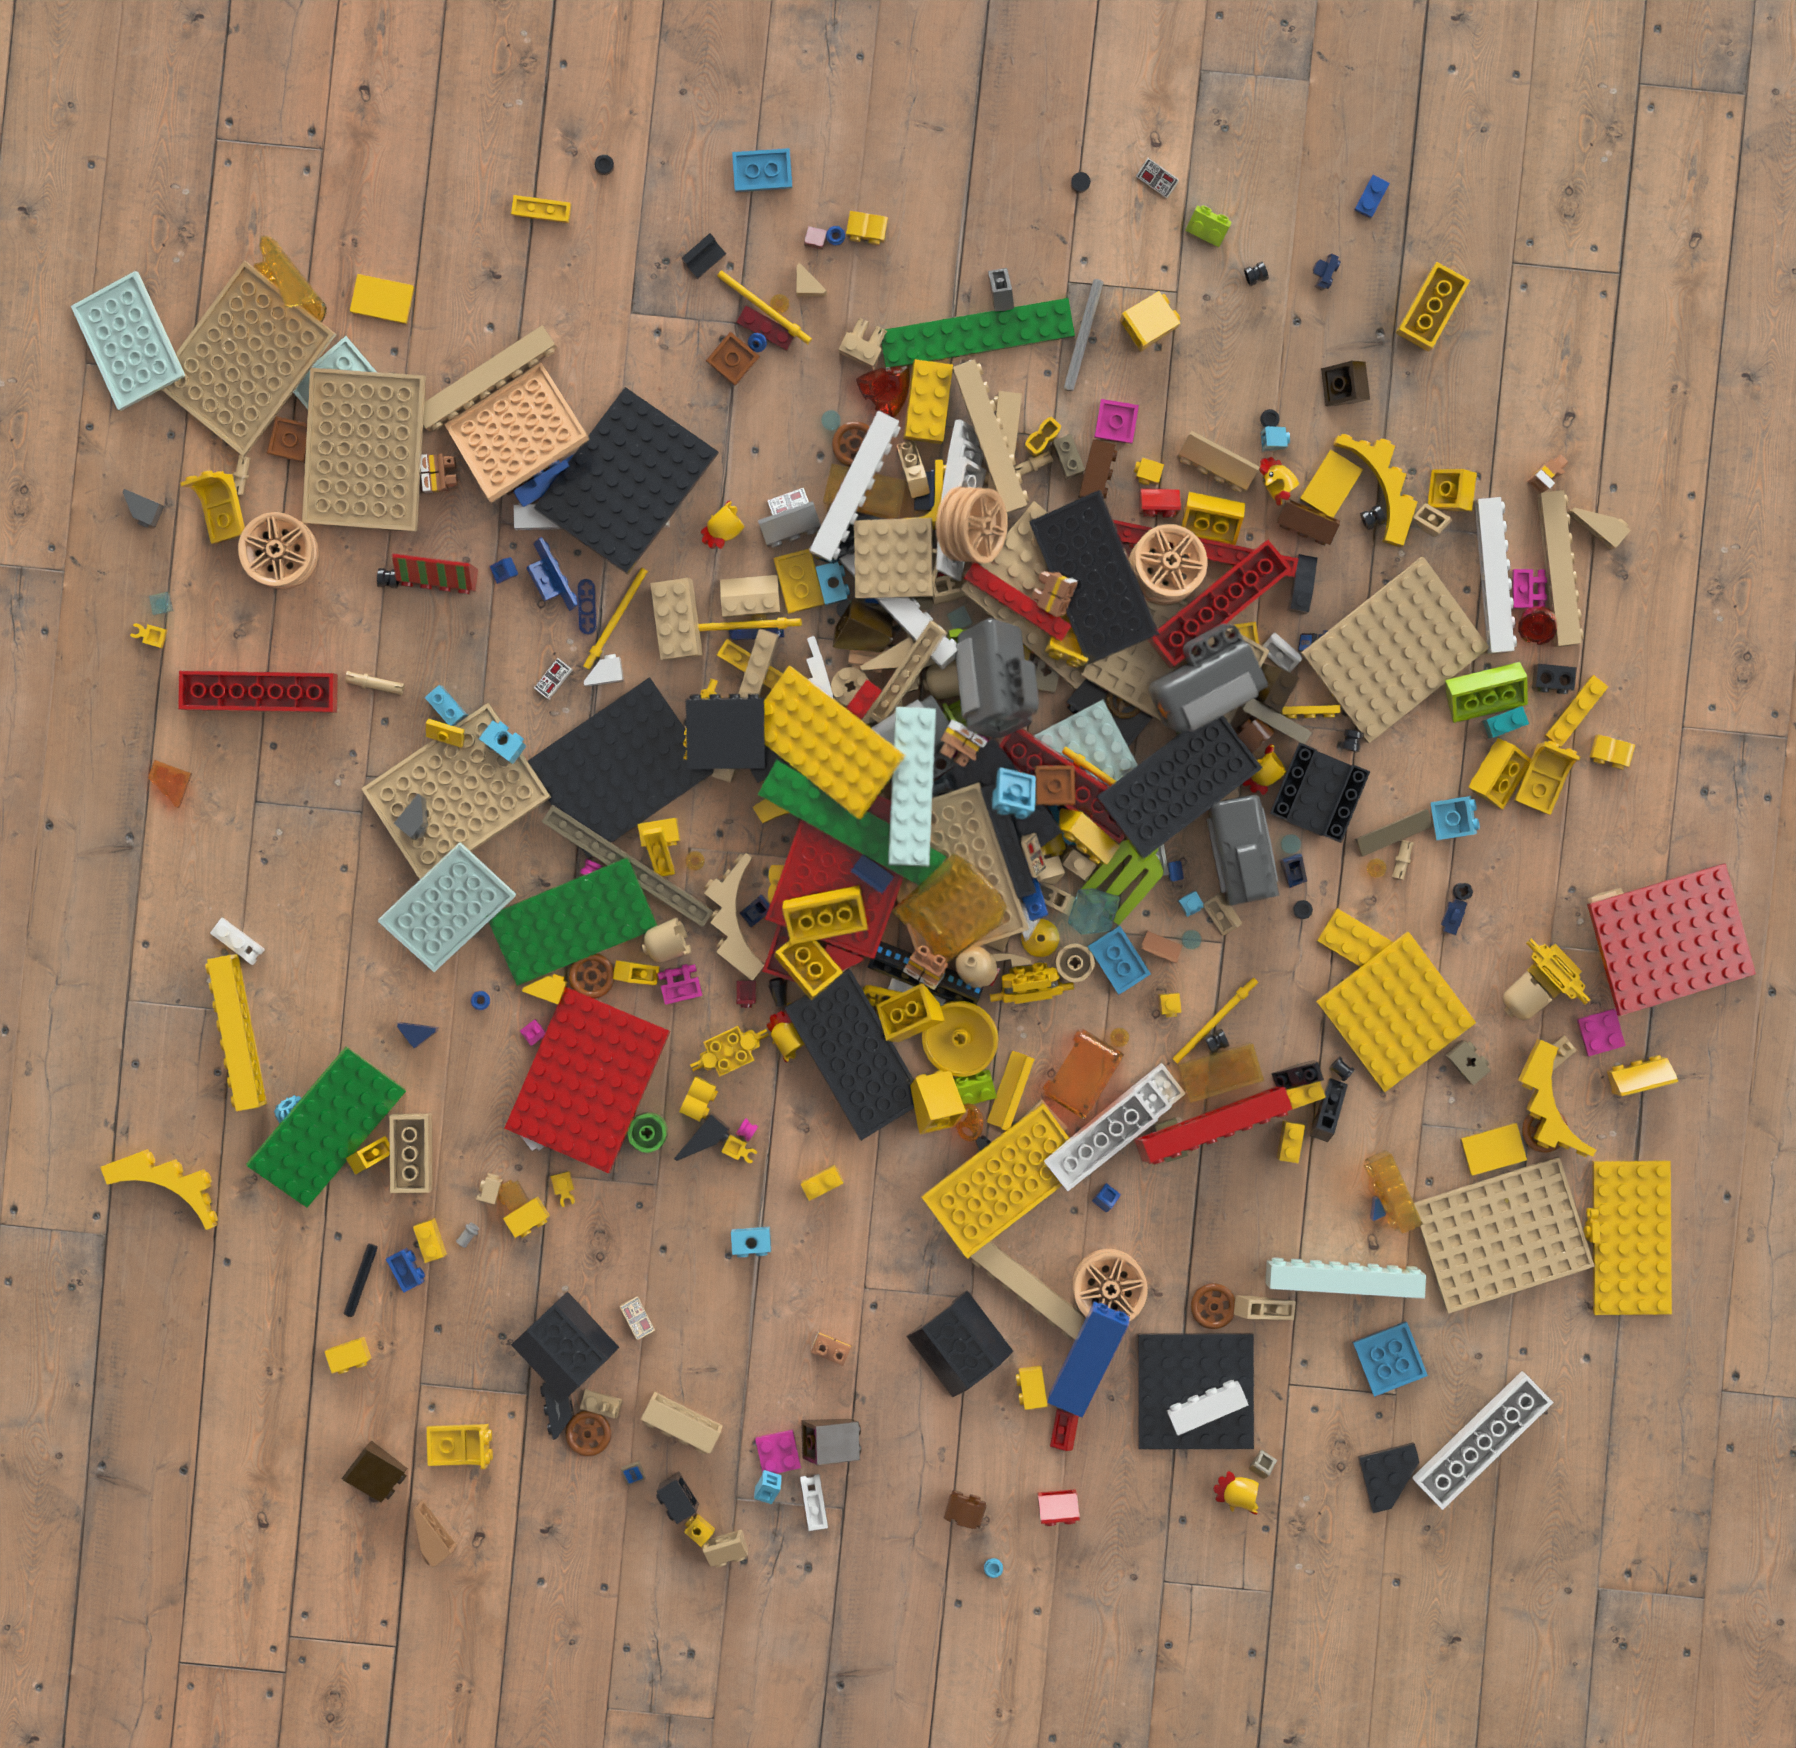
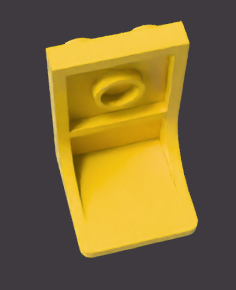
M935 460L934 506L928 514L919 517L932 518V530H936L937 514L942 499L943 479L946 471V465H943V460Z
M204 471L201 472V476H189L185 478L186 481L180 482L181 487H188L198 495L203 507L211 544H217L241 536L245 526L233 474H224V471L215 473Z
M1066 612L1065 615L1059 616L1060 618L1071 624ZM1072 626L1062 642L1050 636L1044 651L1049 654L1048 657L1054 660H1065L1067 665L1074 668L1088 662V658L1084 657Z
M1544 741V743L1537 744L1514 801L1551 815L1570 769L1581 757L1577 756V752L1572 749L1558 748L1559 744L1552 741Z
M489 1424L426 1427L428 1466L479 1465L481 1470H485L490 1464V1460H493V1449H490L489 1446L490 1441H492V1430H489Z

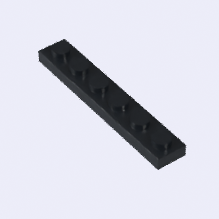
M994 783L982 787L980 790L1017 898L1019 899L1034 894L1037 891L1010 813L1002 815L998 813V810L992 809L993 791L996 789L997 784Z

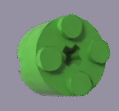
M652 1112L638 1115L633 1119L628 1130V1139L631 1145L644 1153L659 1149L666 1141L668 1135V1127L665 1120L660 1115ZM646 1128L653 1132L650 1134V1137L643 1133Z

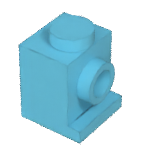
M1192 891L1177 900L1187 917L1203 908V902L1196 891Z
M763 1470L762 1476L755 1486L754 1499L772 1504L780 1492L782 1475Z

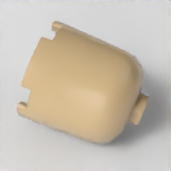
M956 659L943 670L937 664H933L927 669L926 679L923 680L925 690L930 691L934 698L941 700L960 696Z
M678 918L671 919L649 929L644 936L645 944L642 945L645 955H649L655 962L662 963L691 953V946L686 945L685 941L688 935L682 922H678Z
M979 946L964 948L956 959V969L959 976L967 985L973 988L990 985L997 975L996 960L988 951Z
M1528 972L1523 974L1503 995V1002L1506 1005L1504 1010L1511 1018L1515 1016L1519 1020L1532 1018L1553 1001Z

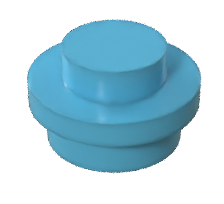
M991 1558L985 1562L984 1572L988 1577L996 1578L1002 1574L1003 1565L1000 1560Z

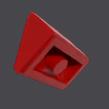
M1062 1409L1056 1410L1050 1447L1063 1451L1073 1450L1079 1416Z

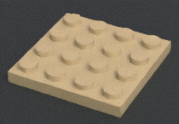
M932 518L856 520L854 522L856 599L933 596Z

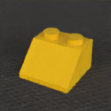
M1432 469L1428 505L1441 510L1472 511L1477 473L1465 469Z

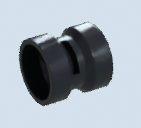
M1262 261L1253 268L1250 266L1244 268L1245 278L1250 287L1256 285L1257 280L1266 281L1269 279L1267 269Z
M1379 505L1372 507L1370 511L1360 513L1361 520L1367 530L1374 528L1376 524L1386 522L1385 515Z
M379 568L377 572V587L390 586L397 589L399 582L396 581L394 569L387 571L385 568Z
M1345 729V740L1341 744V749L1360 752L1361 746L1359 744L1360 740L1363 739L1364 733Z
M1222 1029L1216 1031L1214 1035L1204 1036L1212 1054L1216 1053L1220 1048L1225 1049L1230 1046Z

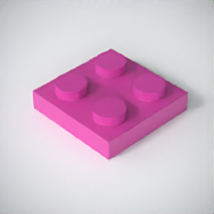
M1101 399L1094 438L1132 444L1139 405Z
M1615 1009L1577 1019L1587 1056L1626 1046Z
M793 1429L755 1438L762 1472L766 1470L777 1474L801 1468Z

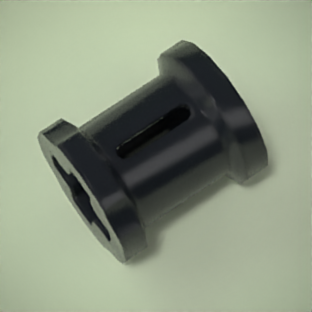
M948 775L944 776L943 779L932 781V795L934 797H938V794L943 792H952L954 790Z
M1458 883L1452 890L1454 897L1459 900L1469 899L1473 895L1472 886L1468 883ZM1464 888L1466 895H1461L1459 889Z
M1340 1056L1329 1067V1070L1336 1072L1343 1082L1355 1070L1353 1067L1350 1068L1345 1064Z

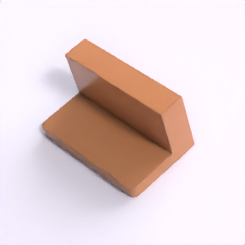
M1146 931L1140 949L1177 963L1183 945Z

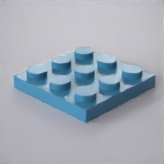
M1406 1321L1353 1341L1354 1348L1374 1397L1428 1376Z

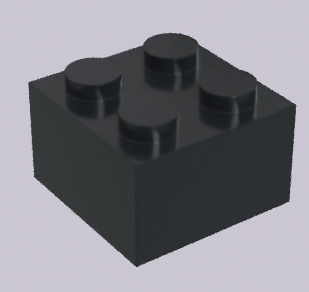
M680 1472L659 1484L656 1497L661 1505L664 1504L666 1506V1513L671 1521L674 1520L678 1524L697 1512L699 1503Z

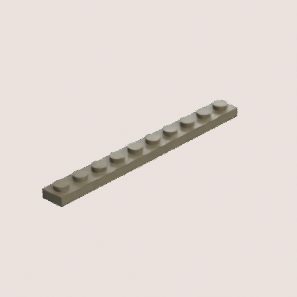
M554 805L551 806L542 820L544 824L607 865L628 857L642 888L700 926L704 927L714 912L713 909Z

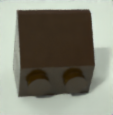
M1348 361L1321 368L1325 407L1370 400L1366 361Z

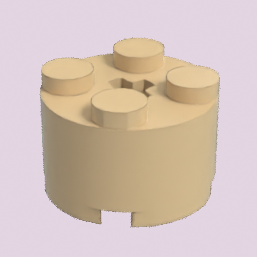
M847 667L838 671L833 677L831 684L834 698L840 704L848 706L864 682L868 680L866 674L854 667ZM853 682L856 689L848 692V688L845 686Z
M1067 944L1056 954L1055 967L1058 974L1067 981L1081 982L1088 978L1094 969L1095 961L1093 954L1087 947L1081 944ZM1073 957H1075L1076 960L1080 961V963L1076 965V968H1074L1073 965H1070V961L1073 960Z

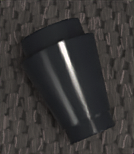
M780 977L769 980L768 988L776 1007L787 1005V982Z

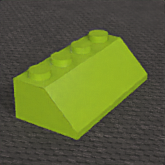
M1520 662L1445 680L1446 696L1453 723L1528 705L1527 675Z

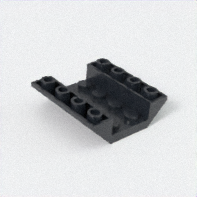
M1299 742L1270 814L1307 831L1341 843L1371 771L1335 759Z
M968 1290L954 1299L949 1307L922 1326L921 1324L906 1336L952 1397L970 1389L999 1367L1014 1352Z
M568 1291L511 1344L562 1401L579 1388L620 1348Z

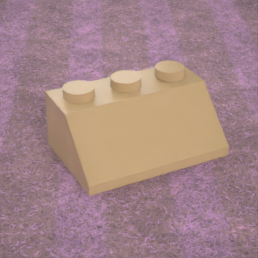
M778 575L720 580L723 618L781 613Z

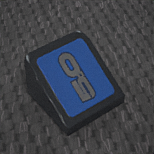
M1300 634L1298 652L1301 653L1317 640V634Z

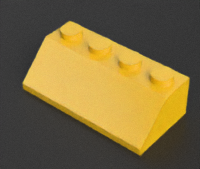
M860 886L783 901V912L791 945L868 930Z

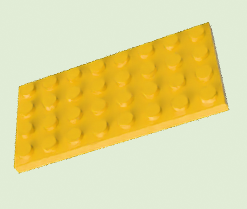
M788 666L764 700V744L853 815L861 819L906 755L791 666Z
M1042 1103L927 1191L921 1198L963 1255L968 1259L1062 1186L1044 1160L1070 1138L1045 1104Z
M1592 1161L1593 1208L1599 1210L1598 1223H1600V1242L1593 1243V1263L1595 1266L1593 1267V1314H1672L1671 1161Z

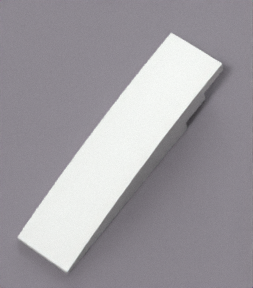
M955 420L941 502L945 495L955 487H983L986 470L981 467L983 453L979 448L974 428L963 420ZM938 543L937 570L957 581H961L965 562L948 559L941 551Z
M815 636L807 638L814 656L806 659L813 678L808 680L834 699Z
M1161 1063L1088 1122L1044 1162L1065 1189L1069 1191L1158 1121L1157 1118L1172 1107L1171 1105L1186 1093Z

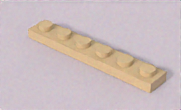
M929 621L882 690L881 695L867 714L878 723L891 716L947 632L933 621Z

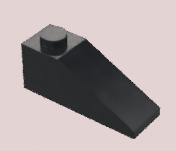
M1298 554L1299 559L1287 611L1307 614L1310 611L1318 558Z
M1329 1078L1324 1091L1326 1098L1321 1099L1311 1129V1137L1327 1143L1333 1137L1348 1084Z
M712 1113L674 1159L678 1161L714 1146L719 1141L723 1143L730 1135L727 1132L730 1128Z

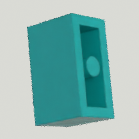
M1523 706L1482 721L1488 738H1494L1529 724Z

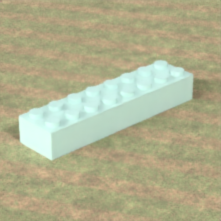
M896 707L894 746L906 756L892 774L888 865L929 866L936 709Z
M1272 1258V1261L1267 1260L1265 1284L1270 1289L1425 1298L1426 1275L1415 1266H1406V1269H1401L1397 1265H1387V1268L1379 1267V1264H1368L1365 1267L1360 1266V1263L1354 1262L1342 1265L1341 1262L1329 1261V1264H1324L1319 1260H1310V1263H1305L1301 1259H1291V1262L1283 1261V1258Z

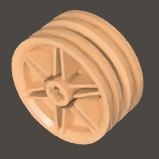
M955 487L945 495L940 504L936 521L937 540L943 554L953 561L988 563L998 556L1007 534V511L1004 501L998 492L987 488Z
M265 513L253 519L243 530L238 544L239 559L245 571L256 581L276 589H288L302 584L311 576L318 562V544L312 531L301 521L284 513ZM284 529L289 531L286 536L282 535ZM264 532L269 533V539L263 538ZM297 544H299L301 547L298 552H296L294 546ZM273 548H280V552H274ZM262 550L263 553L259 557H257L255 554L256 551ZM290 562L293 563L292 569L287 568V564ZM273 565L274 571L269 572L268 566Z
M1161 525L1151 529L1135 545L1129 556V561L1145 600L1158 605H1172L1187 598L1202 582L1207 570V555L1203 544L1194 533L1177 525ZM1169 542L1173 544V549H1171ZM1154 549L1156 553H1149V551ZM1182 555H1187L1189 559H1181ZM1147 568H1151L1153 574H1149ZM1182 574L1186 575L1185 580H1183ZM1162 581H1168L1169 585L1164 586L1162 584Z
M1100 1249L1090 1253L1078 1264L1072 1280L1074 1298L1079 1309L1086 1317L1093 1305L1092 1299L1095 1297L1099 1298V1303H1103L1109 1308L1112 1303H1116L1118 1307L1115 1311L1125 1313L1130 1317L1129 1321L1140 1313L1147 1299L1148 1287L1143 1271L1130 1255L1120 1250ZM1105 1265L1109 1266V1271L1103 1272L1102 1267ZM1122 1271H1126L1128 1273V1276L1126 1278H1122L1120 1276V1273ZM1090 1278L1095 1280L1093 1285L1088 1284ZM1110 1284H1112L1115 1290H1111V1293H1108L1106 1287H1110ZM1130 1290L1132 1295L1126 1297L1124 1292Z

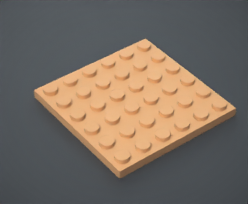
M542 363L534 366L444 424L490 502L495 501L589 440V437Z

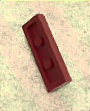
M748 306L744 307L737 320V324L753 333L763 334L767 341L785 351L788 350L795 338L788 333L789 330Z

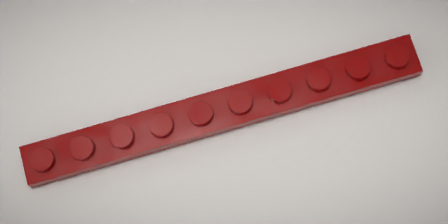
M1113 520L1121 541L1136 545L1148 531L1153 529L1151 527ZM1198 537L1205 548L1207 560L1235 566L1254 550ZM1169 542L1171 549H1173V544ZM1281 555L1292 568L1285 576L1294 578L1299 558Z

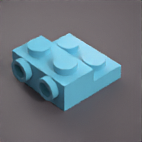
M999 768L997 770L996 789L993 791L992 809L998 810V813L1002 815L1016 814V817L1019 819L1029 817L1035 811L1036 776Z
M1471 796L1430 803L1436 840L1474 835L1480 829L1479 819L1474 817V811L1477 810L1476 801Z

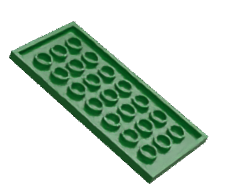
M628 857L501 909L489 921L517 986L643 935L649 929L657 926V922Z
M345 1046L249 1159L246 1165L308 1208L347 1162L346 1158L359 1148L404 1095L406 1090Z

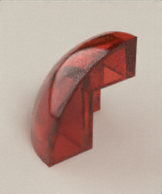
M884 367L867 372L856 379L861 394L865 400L870 399L876 405L875 410L877 412L880 411L892 418L896 417L900 412L909 390V367Z

